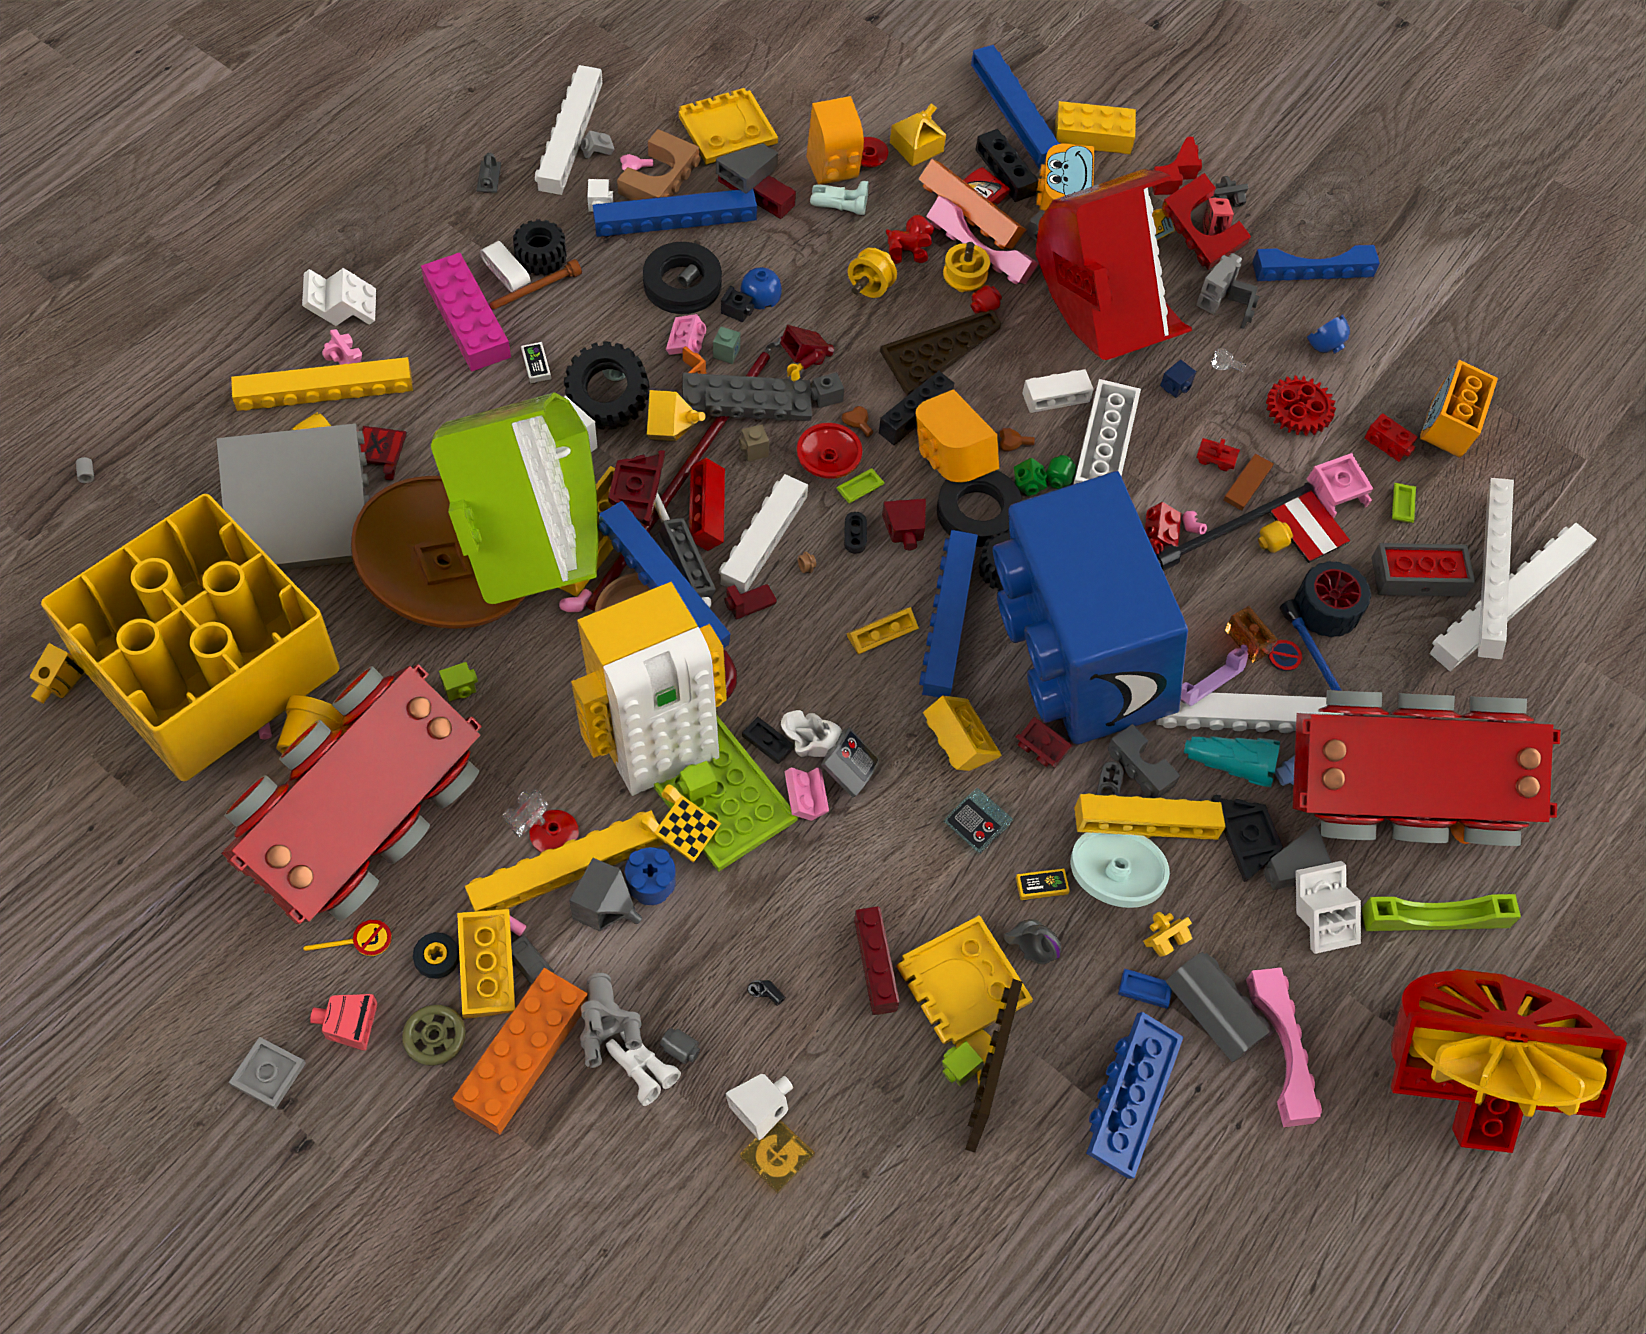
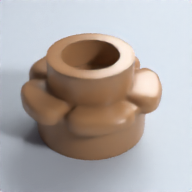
M804 552L803 555L798 556V565L801 572H813L816 567L814 555Z

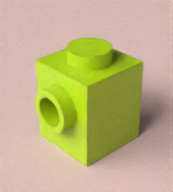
M467 662L439 671L449 701L467 698L476 692L474 683H477L478 679L474 669L469 670Z
M706 760L697 765H688L683 771H680L678 787L683 796L687 795L689 801L692 802L716 792L717 779Z
M965 1041L958 1048L954 1046L944 1054L943 1057L945 1059L942 1060L944 1070L942 1072L951 1083L956 1081L961 1087L981 1070L984 1064L981 1057Z

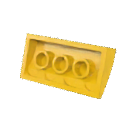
M509 909L457 913L463 1019L513 1012L515 1010Z

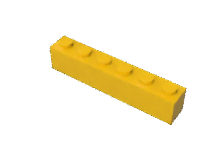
M1088 793L1080 794L1074 807L1077 832L1218 840L1225 829L1221 802H1211L1209 800L1189 801L1187 799L1172 800L1142 798L1139 796H1103Z

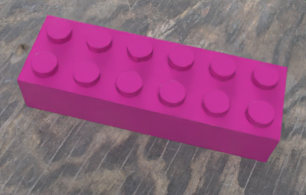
M459 252L421 265L424 283L471 372L511 358L509 341L461 253Z

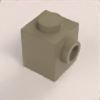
M762 424L742 429L739 446L741 451H744L748 462L769 456V440Z

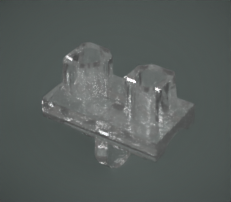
M534 789L532 793L523 791L518 797L520 805L518 809H507L502 815L514 834L520 838L534 824L543 826L546 822L542 815L549 805L542 798V793L537 789Z

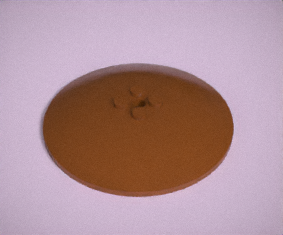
M421 476L405 479L382 489L369 499L358 514L353 526L351 536L352 560L364 586L381 604L391 611L423 625L437 628L461 629L476 627L498 620L514 610L526 597L497 604H489L484 600L469 556L463 555L448 512L450 501L441 476ZM444 559L449 564L441 565L437 560Z

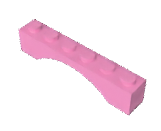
M938 196L926 216L932 221L930 224L939 230L943 228L947 231L945 235L956 241L958 239L962 243L973 242L975 245L983 248L989 255L990 262L993 264L992 268L1001 274L1005 272L1008 275L1007 279L1016 285L1018 282L1026 284L1039 264L1024 252L1018 250L996 251L981 243L970 231L964 219L962 209L947 198Z
M1282 968L1253 970L1246 978L1251 1002L1272 1023L1279 1035L1285 1054L1286 1078L1283 1090L1277 1101L1283 1127L1314 1124L1321 1117L1322 1108L1319 1099L1315 1097L1314 1077L1312 1074H1309L1307 1066L1308 1054L1301 1044L1302 1032L1300 1025L1296 1024L1295 1005L1293 1000L1289 998L1288 979L1283 975Z

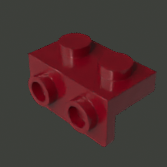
M1035 716L1022 733L1016 735V738L1020 741L1017 745L1028 754L1032 750L1039 755L1036 760L1047 768L1049 765L1056 768L1072 748L1069 742Z

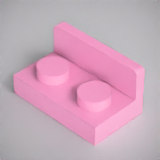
M697 314L675 317L666 347L669 355L682 353V348L685 346L694 353L699 354L704 335L706 334V326Z
M792 767L784 771L792 815L812 821L829 811L823 774L820 768H815L808 773Z

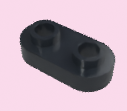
M850 512L845 517L844 547L848 552L858 554L866 548L867 519L860 512Z

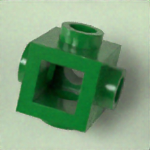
M1029 458L1014 466V483L1019 491L1030 497L1047 488V474L1042 464L1033 458Z

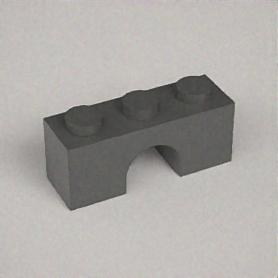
M1132 724L1111 739L1107 750L1110 756L1125 768L1127 775L1137 781L1147 796L1160 798L1176 786L1180 774L1165 758L1156 764H1149L1142 760L1140 754L1144 752L1148 740Z

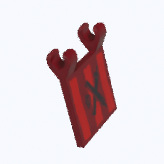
M363 426L364 444H361V452H365L366 462L369 464L385 465L383 468L385 480H394L396 466L407 432Z

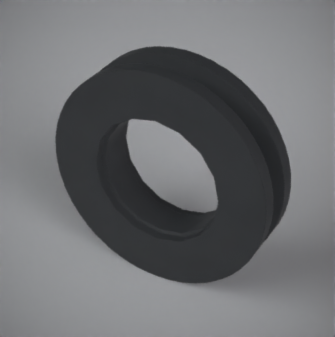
M692 242L668 243L655 249L645 260L643 266L645 294L655 306L664 311L674 314L696 313L713 304L720 294L722 285L720 262L709 249ZM690 264L696 266L703 276L700 283L687 289L671 287L662 280L664 273L670 269L688 267Z
M997 470L967 482H953L946 479L939 492L937 517L947 534L950 535L951 530L977 534L976 547H983L987 539H991L992 535L996 534L999 536V533L1003 531L1005 534H1009L1008 509L1010 505L1022 501L1021 493L1008 476ZM968 493H985L992 496L999 503L1001 512L994 519L986 521L974 520L960 511L957 502L959 498Z

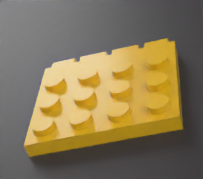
M745 88L731 91V96L728 92L714 96V101L711 98L696 101V106L693 103L679 106V118L693 143L699 146V153L706 165L716 162V159L720 156L763 143L766 146L778 143L777 134L751 91H746Z
M980 915L902 955V962L896 965L905 981L914 979V981L908 984V987L917 1002L920 1003L927 1000L926 1003L921 1005V1009L931 1025L940 1021V1024L935 1026L934 1030L943 1044L952 1041L955 1045L994 1024L999 1008L1004 1009L1005 1003L1001 1002L1004 988H1010L1013 979L1021 981ZM1023 983L1016 1011L1033 1001Z

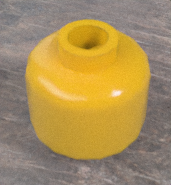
M1276 520L1260 529L1258 543L1263 550L1267 549L1271 553H1276L1290 545L1293 534L1287 523Z

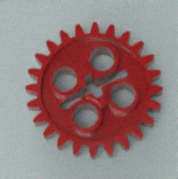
M1294 375L1293 380H1291L1287 376L1285 381L1279 379L1277 384H1273L1272 389H1270L1267 395L1266 404L1268 405L1266 410L1271 411L1269 417H1276L1273 422L1274 424L1281 423L1280 429L1287 427L1288 433L1295 430L1296 435H1299L1300 431H1303L1305 436L1308 435L1309 431L1316 435L1317 430L1323 432L1325 427L1328 428L1335 416V401L1331 400L1333 394H1326L1328 388L1321 389V382L1314 384L1313 378L1310 381H1306V377L1303 376L1299 380Z

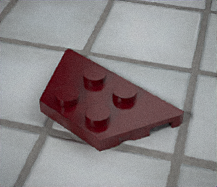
M660 450L657 455L645 457V454L632 459L617 460L608 501L612 505L623 501L637 520L646 526H650L664 464L665 451Z

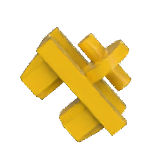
M1161 912L1155 913L1153 915L1154 923L1150 925V929L1153 932L1157 929L1159 931L1143 941L1146 947H1153L1159 957L1168 955L1174 950L1168 938L1173 936L1178 945H1182L1192 939L1187 927L1192 924L1189 917L1183 920L1179 918L1169 923L1174 919L1171 913L1165 916Z

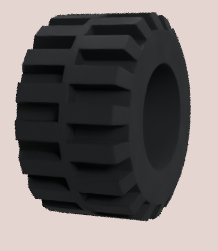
M536 219V221L532 222L531 220L528 221V224L523 223L520 225V229L517 228L513 235L515 258L527 273L531 274L533 272L535 275L544 273V275H548V272H556V268L560 269L562 263H565L567 257L565 235L562 229L557 227V224L554 222L550 223L548 220L541 221V219Z
M1003 531L999 533V536L994 534L991 536V539H987L979 562L980 576H984L983 581L990 583L989 587L992 589L998 588V591L1004 589L996 569L993 546L1010 540V531L1009 534H1005Z

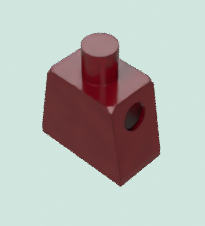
M926 499L884 501L882 517L891 541L894 543L903 542L904 549L908 551L916 549L917 541H921L924 538Z

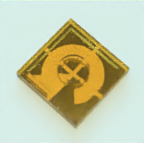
M779 1120L761 1140L755 1138L740 1153L739 1157L778 1194L813 1158L815 1152L787 1125Z

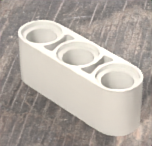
M500 241L480 250L484 263L510 292L531 283L527 271Z

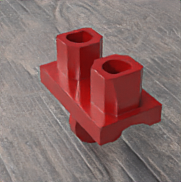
M1202 438L1196 458H1198V462L1207 465L1211 462L1217 464L1220 470L1227 472L1229 469H1234L1240 449L1224 445L1226 439L1221 438L1220 443Z

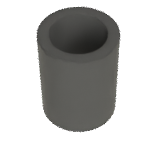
M690 264L677 276L678 282L682 286L688 287L700 276V271L696 266Z

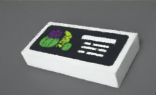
M542 342L521 346L530 383L550 380L551 374Z

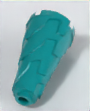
M1210 736V738L1192 737L1191 740H1186L1184 754H1188V758L1204 763L1205 766L1226 771L1230 775L1247 779L1250 783L1271 788L1280 741L1263 738L1254 740Z

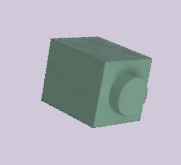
M720 327L713 341V358L733 364L740 350L741 333Z

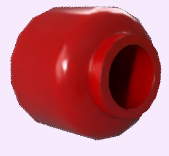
M985 285L972 294L970 306L976 314L989 310L995 311L1000 307L1002 297L994 286Z

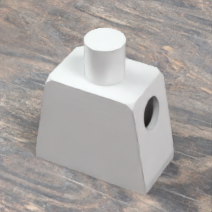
M760 1074L728 1091L726 1097L729 1108L756 1138L761 1140L787 1113L788 1105L784 1095L790 1092L793 1086L785 1076L773 1084L765 1074Z

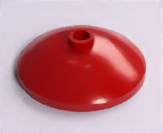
M820 423L808 428L800 436L797 443V457L800 464L815 476L828 479L840 478L850 474L858 467L862 458V444L858 436L851 429L836 423Z

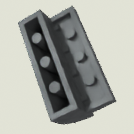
M1201 952L1165 981L1232 1063L1242 1058L1258 1043L1274 1033L1268 1021L1257 1013L1251 1001L1240 993L1236 988L1235 982L1224 974L1219 968L1218 962L1209 956L1208 953L1204 954Z

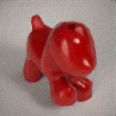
M918 214L912 216L907 221L906 231L886 230L889 255L893 263L898 264L902 261V250L911 251L914 261L917 263H924L928 260L927 251L921 247H928L932 244L931 235L934 232V226L926 218Z

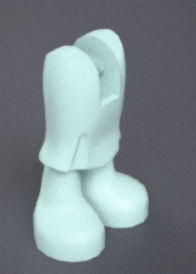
M861 181L856 190H846L845 187L840 188L821 184L814 185L810 204L816 207L836 208L840 211L847 210L857 215H865L868 181Z

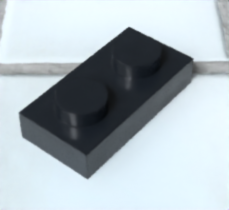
M758 716L742 732L743 738L777 764L794 749V744Z

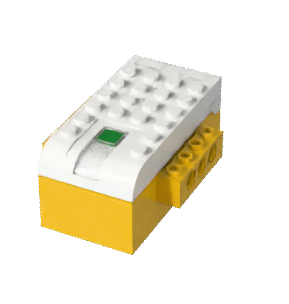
M672 582L577 620L587 673L586 676L571 681L581 736L593 758L610 754L632 796L654 787V783L659 782L661 784L668 779L676 777L688 765H697L706 760L709 763L713 761V758L715 760L719 758L716 707L727 701L723 645L710 624L701 628L698 627Z

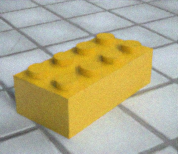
M1059 101L1055 117L1054 136L1061 144L1093 146L1095 151L1131 154L1135 140L1136 109Z

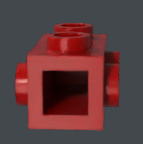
M1382 413L1370 425L1364 438L1400 462L1405 456L1409 457L1416 448L1414 443L1418 437Z

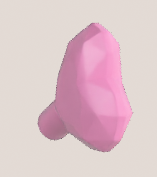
M631 154L620 158L623 170L627 167L636 171L641 167H653V159H640Z

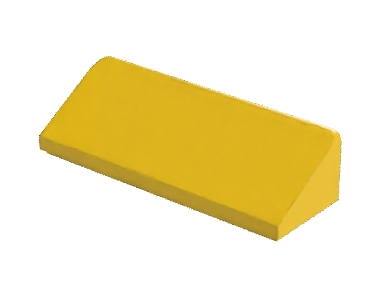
M908 607L846 634L857 654H861L919 629L911 607Z

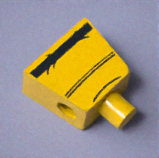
M49 643L30 674V679L38 684L30 697L42 704L46 702L51 693L59 698H63L85 672L68 652Z

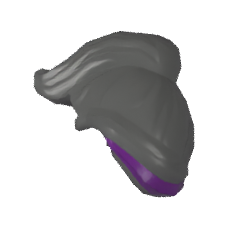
M1027 919L1019 922L1013 930L1004 934V940L1008 944H1019V948L1025 954V960L1045 965L1060 957L1061 943L1050 928L1042 925L1036 919Z

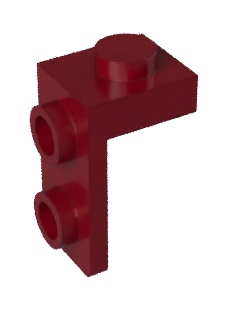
M768 584L742 594L739 593L735 585L727 587L726 598H724L727 609L731 610L736 620L777 603V599Z

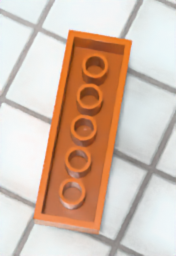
M543 968L452 1098L455 1107L500 1135L581 1017V1006L588 1001V993L548 969Z

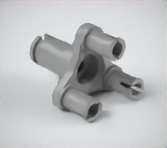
M596 973L586 979L588 1001L581 1006V1015L585 1020V1028L580 1035V1043L584 1049L585 1065L587 1067L590 1065V1068L601 1065L602 1058L599 1046L602 1041L614 1034L624 1031L627 1049L635 1050L642 1046L640 1015L636 1012L622 1010L614 1003L611 977L605 973Z

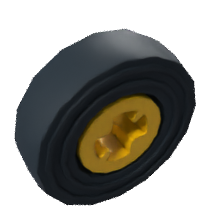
M433 932L425 935L418 940L414 947L413 961L416 969L428 978L439 979L448 976L459 963L457 943L451 936L445 933ZM440 951L442 957H437L436 960H433L431 954Z

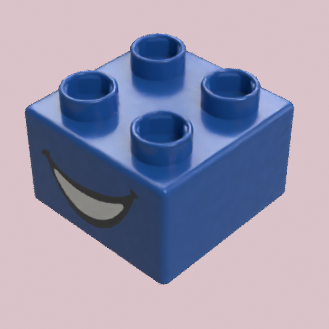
M1114 471L1010 505L1008 509L1010 540L993 546L996 569L1004 589L997 592V602L1010 640L1013 643L1026 640L1034 668L1027 671V678L1033 701L1042 721L1049 723L1062 718L1070 740L1073 744L1079 745L1123 731L1132 724L1138 726L1178 713L1180 711L1188 627L1120 473Z

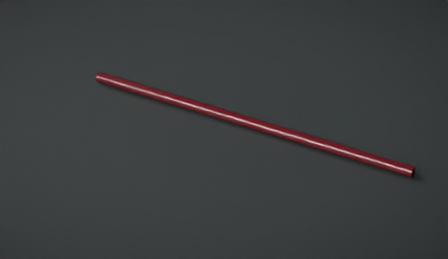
M762 352L746 376L758 377L770 360V355ZM730 416L715 418L660 498L665 509L690 475L691 466L699 462ZM655 507L653 508L650 526L641 524L648 533L659 519ZM622 554L619 555L586 602L588 609L595 611L596 602L601 592L611 582L616 580L627 564Z

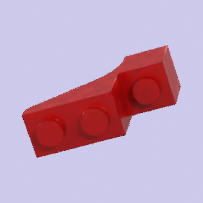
M1187 137L1174 162L1169 165L1154 167L1155 171L1171 175L1170 181L1152 186L1154 195H1172L1179 190V186H1182L1183 180L1197 178L1198 172L1202 169V160L1199 159L1198 145H1195L1194 137Z

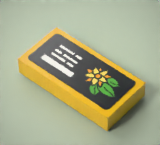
M1065 869L1016 875L1020 900L1067 895L1070 892Z

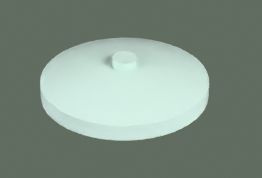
M1086 832L1075 843L1070 859L1072 873L1080 886L1096 899L1118 907H1141L1156 901L1163 894L1170 875L1169 865L1162 851L1151 840L1141 835Z

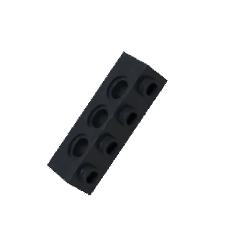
M998 129L979 135L977 137L976 152L995 177L1011 189L1009 195L1014 202L1034 196L1038 179L1029 170L1026 162L1022 161L1017 151L1012 148L1007 138Z
M938 371L880 417L878 433L892 445H896L917 427V407L928 399L953 390L955 383Z

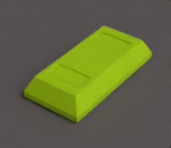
M871 468L841 484L836 489L850 504L885 483Z
M1394 483L1393 520L1414 523L1416 487Z

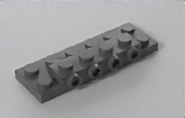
M682 373V399L693 410L704 412L705 415L713 417L732 416L734 418L749 417L755 419L811 421L810 380L792 381L791 379Z

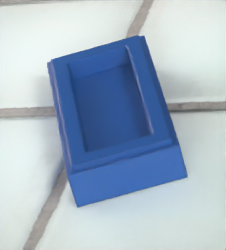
M1124 968L1118 995L1167 1009L1172 989L1165 982L1166 980Z

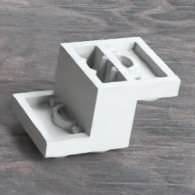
M344 268L328 279L309 269L304 273L302 306L335 326L352 315L370 325L375 321L376 288Z
M1338 861L1296 870V913L1310 927V949L1312 952L1317 954L1361 944V900L1346 887V864Z

